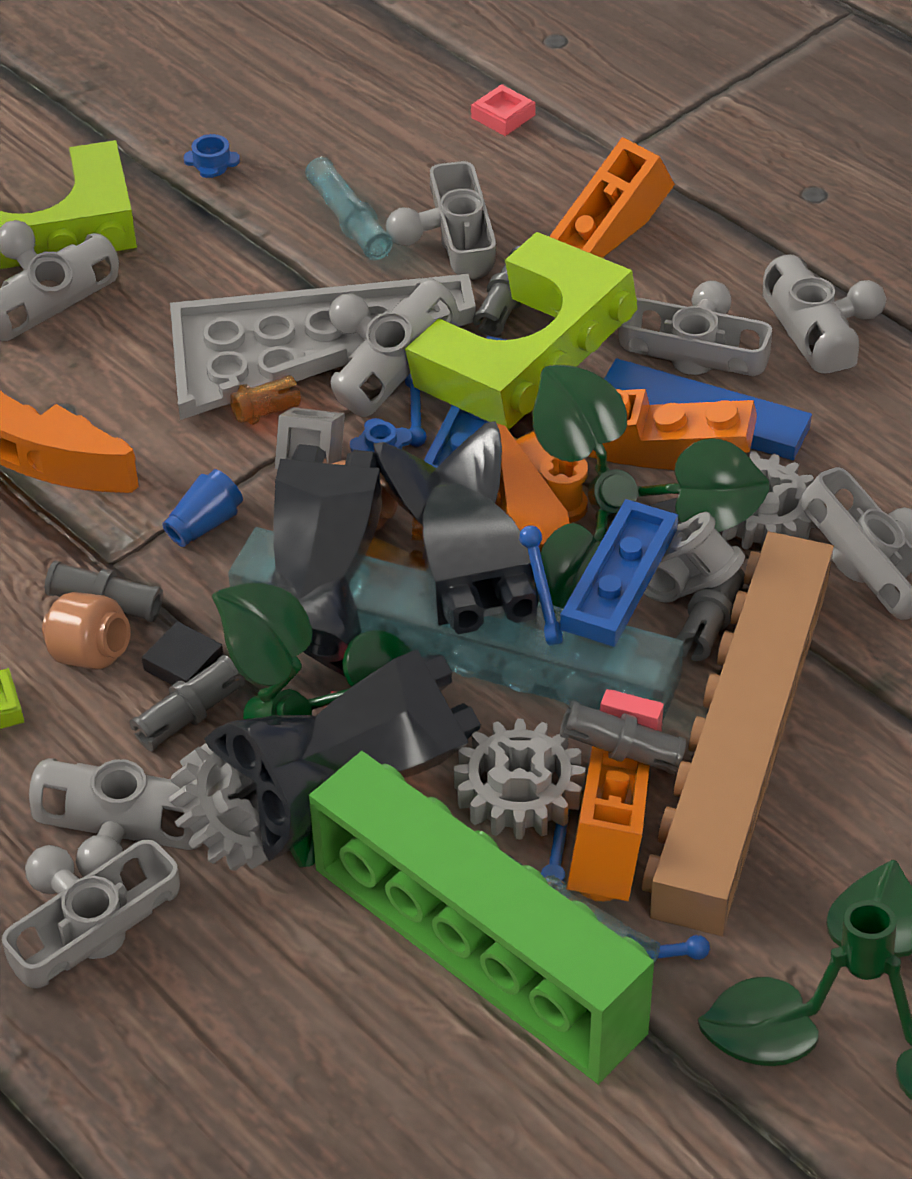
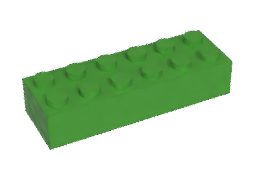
M361 751L309 795L316 871L599 1085L649 1034L654 960L649 957L646 950L634 939L621 937L601 923L593 911L584 903L576 900L571 901L548 885V882L538 870L529 865L522 866L502 852L489 835L479 830L473 831L452 816L450 810L435 797L427 798L406 783L403 776L389 764L381 765Z

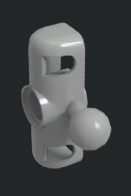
M466 161L434 165L430 169V190L435 208L419 213L411 208H398L387 218L386 232L394 243L401 246H410L420 239L424 231L441 227V243L447 250L452 270L457 275L469 274L470 280L483 278L494 267L496 240L475 167Z
M18 220L3 224L0 227V252L7 258L17 260L23 271L3 281L0 288V341H8L115 281L118 276L119 258L112 243L105 236L92 233L87 235L85 241L77 246L70 244L57 252L36 254L33 249L35 246V236L32 228L25 222ZM105 259L110 265L111 271L106 278L96 282L92 266ZM45 280H52L57 282L59 285L55 287H46L40 284V282ZM24 305L27 319L21 326L12 329L7 313Z
M782 255L775 258L767 266L764 273L763 298L810 366L819 373H831L856 366L859 354V337L854 329L849 327L847 318L855 316L862 320L874 319L882 313L886 304V295L883 288L870 280L859 281L850 288L847 297L834 302V286L829 281L816 277L812 271L808 270L804 260L795 255ZM815 344L814 349H813V353H812L811 350H810V348H809V345Z
M423 279L416 283V290L408 298H403L391 312L381 313L373 319L369 317L368 305L361 297L355 294H342L334 299L329 310L331 324L342 333H358L365 339L348 357L349 363L340 372H335L331 378L332 391L340 404L360 417L372 415L410 374L405 348L435 322L429 312L440 300L447 305L450 311L446 322L453 325L459 319V309L456 300L443 284L434 279ZM402 341L396 347L386 348L392 342ZM374 374L382 384V390L375 400L370 401L360 387Z
M706 281L694 290L692 296L693 306L689 307L637 298L638 310L630 320L618 328V339L625 351L670 360L679 372L685 374L699 375L715 369L757 376L765 371L769 361L772 327L763 321L727 315L726 313L729 311L732 302L730 291L724 284L718 281ZM652 310L659 314L661 317L660 332L641 328L644 311ZM750 329L759 335L758 349L739 348L740 335L743 330Z
M835 467L821 472L803 492L801 507L831 544L834 545L833 562L848 578L860 583L865 582L894 617L900 620L912 618V586L905 579L912 573V509L906 507L897 508L887 514L878 507L853 476L843 468ZM843 488L850 491L854 499L853 505L848 511L834 496Z
M54 758L42 760L35 767L29 788L30 811L33 819L42 824L97 833V836H92L85 840L78 848L75 862L78 871L83 877L123 851L120 846L122 839L135 841L153 840L159 845L192 850L189 842L194 833L190 827L184 828V835L179 837L170 836L161 828L163 809L183 812L181 807L169 803V797L181 789L170 779L145 775L143 769L138 764L121 759L105 762L99 767L83 763L70 764L59 762ZM45 787L67 791L65 814L53 815L44 809L43 790Z
M141 840L85 877L79 879L74 874V861L67 850L53 845L37 848L27 859L25 866L26 879L33 889L45 894L57 893L58 895L5 930L2 935V944L7 961L23 984L36 989L48 985L50 979L63 970H70L86 958H105L115 953L122 946L127 930L151 915L154 908L166 900H173L180 890L177 863L155 841ZM138 858L139 865L147 879L127 891L122 882L120 871L127 861ZM35 927L45 948L24 960L17 946V938L25 929Z

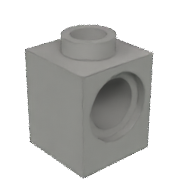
M293 407L280 414L275 469H278L280 459L291 460L299 444L319 446L322 450L326 451L327 463L332 464L341 461L345 413Z

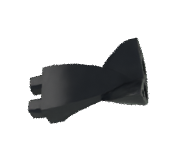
M496 421L485 423L455 449L438 468L385 442L374 443L377 468L380 470V480L383 487L399 506L423 526L427 581L431 607L437 625L450 624L454 632L459 635L478 631L484 624V617L505 613L506 618L514 623L534 620L537 616L538 591L528 549L521 544L519 540L521 531L513 519L495 504L500 486L502 463L501 436Z
M299 444L291 460L280 459L275 479L274 556L276 569L264 584L274 585L290 592L305 608L312 627V640L303 653L345 676L343 671L345 651L350 641L362 633L357 605L349 583L365 559L378 525L382 508L380 470L377 468V458L373 451L353 450L347 454L345 465L327 463L326 451L322 450L319 446Z
M418 649L397 657L337 697L316 716L271 715L235 720L217 727L204 738L210 750L242 774L257 782L260 830L263 851L268 861L284 855L312 832L309 795L359 752H365L381 765H391L403 778L440 765L469 743L467 739L481 728V724L471 706H467L465 703L451 709L448 706L441 691L452 683V671L443 655L436 654L422 657Z

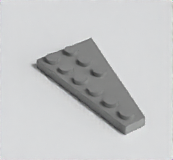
M469 274L428 277L443 284L454 296L459 309V319L454 325L460 327L472 323L476 313V305ZM426 278L170 303L180 420L348 364V357L365 339L358 333H342L331 324L329 310L334 299L342 294H355L361 297L368 305L369 317L373 319L381 313L391 312L403 298H408L416 290V283ZM440 300L431 309L429 314L435 321L438 318L447 321L450 311L447 305ZM402 341L392 342L386 348L396 347Z

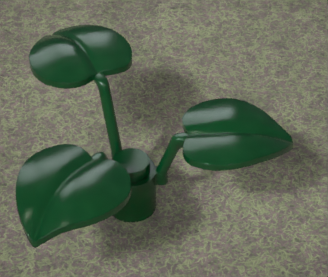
M551 365L541 371L539 388L533 408V428L537 441L543 450L559 460L577 462L585 459L593 450L595 451L597 457L595 470L598 475L589 485L588 499L591 506L597 511L595 514L597 525L593 536L585 527L579 524H565L547 538L540 553L555 617L559 623L565 605L607 532L608 515L617 514L625 499L635 502L637 497L678 494L675 512L678 514L680 523L688 521L699 513L708 512L715 519L714 528L720 532L735 527L754 514L764 502L770 489L769 479L740 448L720 439L700 440L691 444L679 455L675 463V477L678 483L637 486L634 478L629 473L619 469L610 470L607 465V452L603 443L614 441L625 432L627 427L625 404L617 390L605 379L588 370L568 365Z
M244 583L218 590L212 594L213 601L221 617L225 644L234 666L247 681L254 685L269 686L268 688L260 689L258 696L251 698L247 702L243 712V719L271 715H312V710L328 706L348 690L312 699H306L299 692L292 689L282 690L302 669L301 661L297 655L304 652L312 640V627L308 614L300 601L290 592L270 584ZM384 630L363 632L350 641L343 658L344 675L350 686L353 687L393 659L412 650L394 634ZM312 832L290 850L300 868L315 864Z
M893 859L867 873L850 885L831 905L827 914V931L832 941L840 947L831 950L830 963L813 997L808 1002L803 1004L800 992L783 980L772 977L749 978L725 990L712 1007L698 1018V1026L702 1034L727 1055L749 1064L780 1066L798 1061L807 1056L817 1046L819 1032L809 1017L819 1012L841 967L846 966L853 976L863 980H874L881 977L884 973L888 975L904 1037L907 1043L912 1046V1015L900 974L901 960L898 958L912 955V885L897 861ZM912 1048L904 1051L898 1057L896 1063V1077L900 1088L911 1100Z

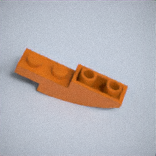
M616 389L626 407L627 427L621 437L614 441L603 443L607 452V461L645 468L675 470V463L679 455L691 444L703 439L724 440L734 444L744 453L750 452L757 420L754 400L650 405L646 389ZM593 450L588 457L597 459L596 453Z
M0 390V465L35 479L75 489L132 493L139 487L135 465L136 457L133 448L123 439L110 436L93 426L85 417L75 415L57 404L40 415L32 406L23 405Z

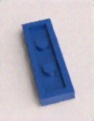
M625 499L561 613L560 630L615 647L677 532L678 514Z

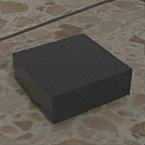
M177 621L142 656L143 669L171 685L179 680L186 683L224 655L223 646L221 643Z

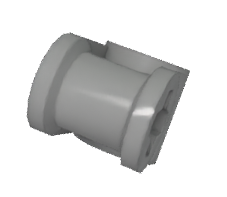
M699 513L688 521L678 524L677 532L644 594L655 601L666 603L673 602L680 597L707 587H716L727 581L739 570L744 562L745 554L740 547L730 546L714 528L716 522L710 513Z

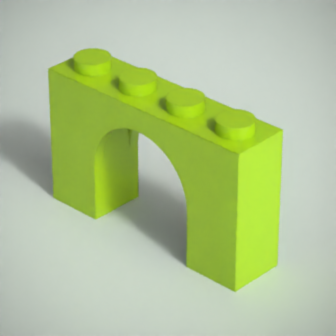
M116 140L69 147L75 184L69 195L58 204L33 213L17 214L0 211V227L6 222L18 220L25 222L32 228L35 236V246L33 249L36 254L57 252L70 244L77 246L85 241L87 235L92 233L105 236L112 243L116 251L137 248L132 209ZM0 252V269L21 266L17 260L7 258Z
M536 232L505 259L511 296L513 300L551 315L555 319L547 327L532 335L512 340H493L480 337L438 318L405 348L414 387L488 422L496 421L497 424L505 425L508 430L511 429L524 415L533 410L540 383V374L545 367L551 365L577 367L591 353L595 352L623 323L630 320L638 310L631 269Z

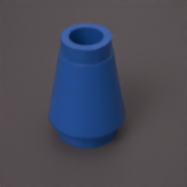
M214 469L208 475L200 474L170 513L169 517L162 523V526L167 535L176 544L185 547L191 541L196 540L236 516L238 513L237 507L243 502V496L236 484L223 472Z

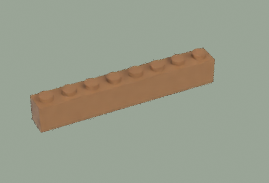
M768 531L761 553L751 551L749 555L744 584L750 586L748 592L738 590L731 615V624L737 626L734 633L724 632L717 659V665L723 666L721 674L711 673L707 682L703 707L709 708L706 718L696 716L689 740V751L695 752L692 763L681 761L674 786V796L680 797L677 808L666 807L662 817L658 842L665 845L661 856L651 854L646 865L642 890L652 893L651 919L723 937L829 584L834 545Z

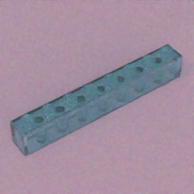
M259 527L254 528L228 572L230 586L244 583H265L276 569L274 531ZM365 556V559L349 583L357 605L362 633L372 630H384L394 634L412 651L418 649L422 657L441 654L444 656L451 671L463 677H474L509 687L518 692H528L564 702L567 705L572 700H575L579 704L600 710V703L606 689H611L663 703L662 723L681 679L683 640L626 626L615 647L562 631V644L549 646L545 639V621L540 602H538L537 616L534 620L514 623L506 618L505 613L484 617V624L478 631L457 635L450 624L437 625L431 607L427 573L424 571ZM553 606L556 621L560 623L563 608Z

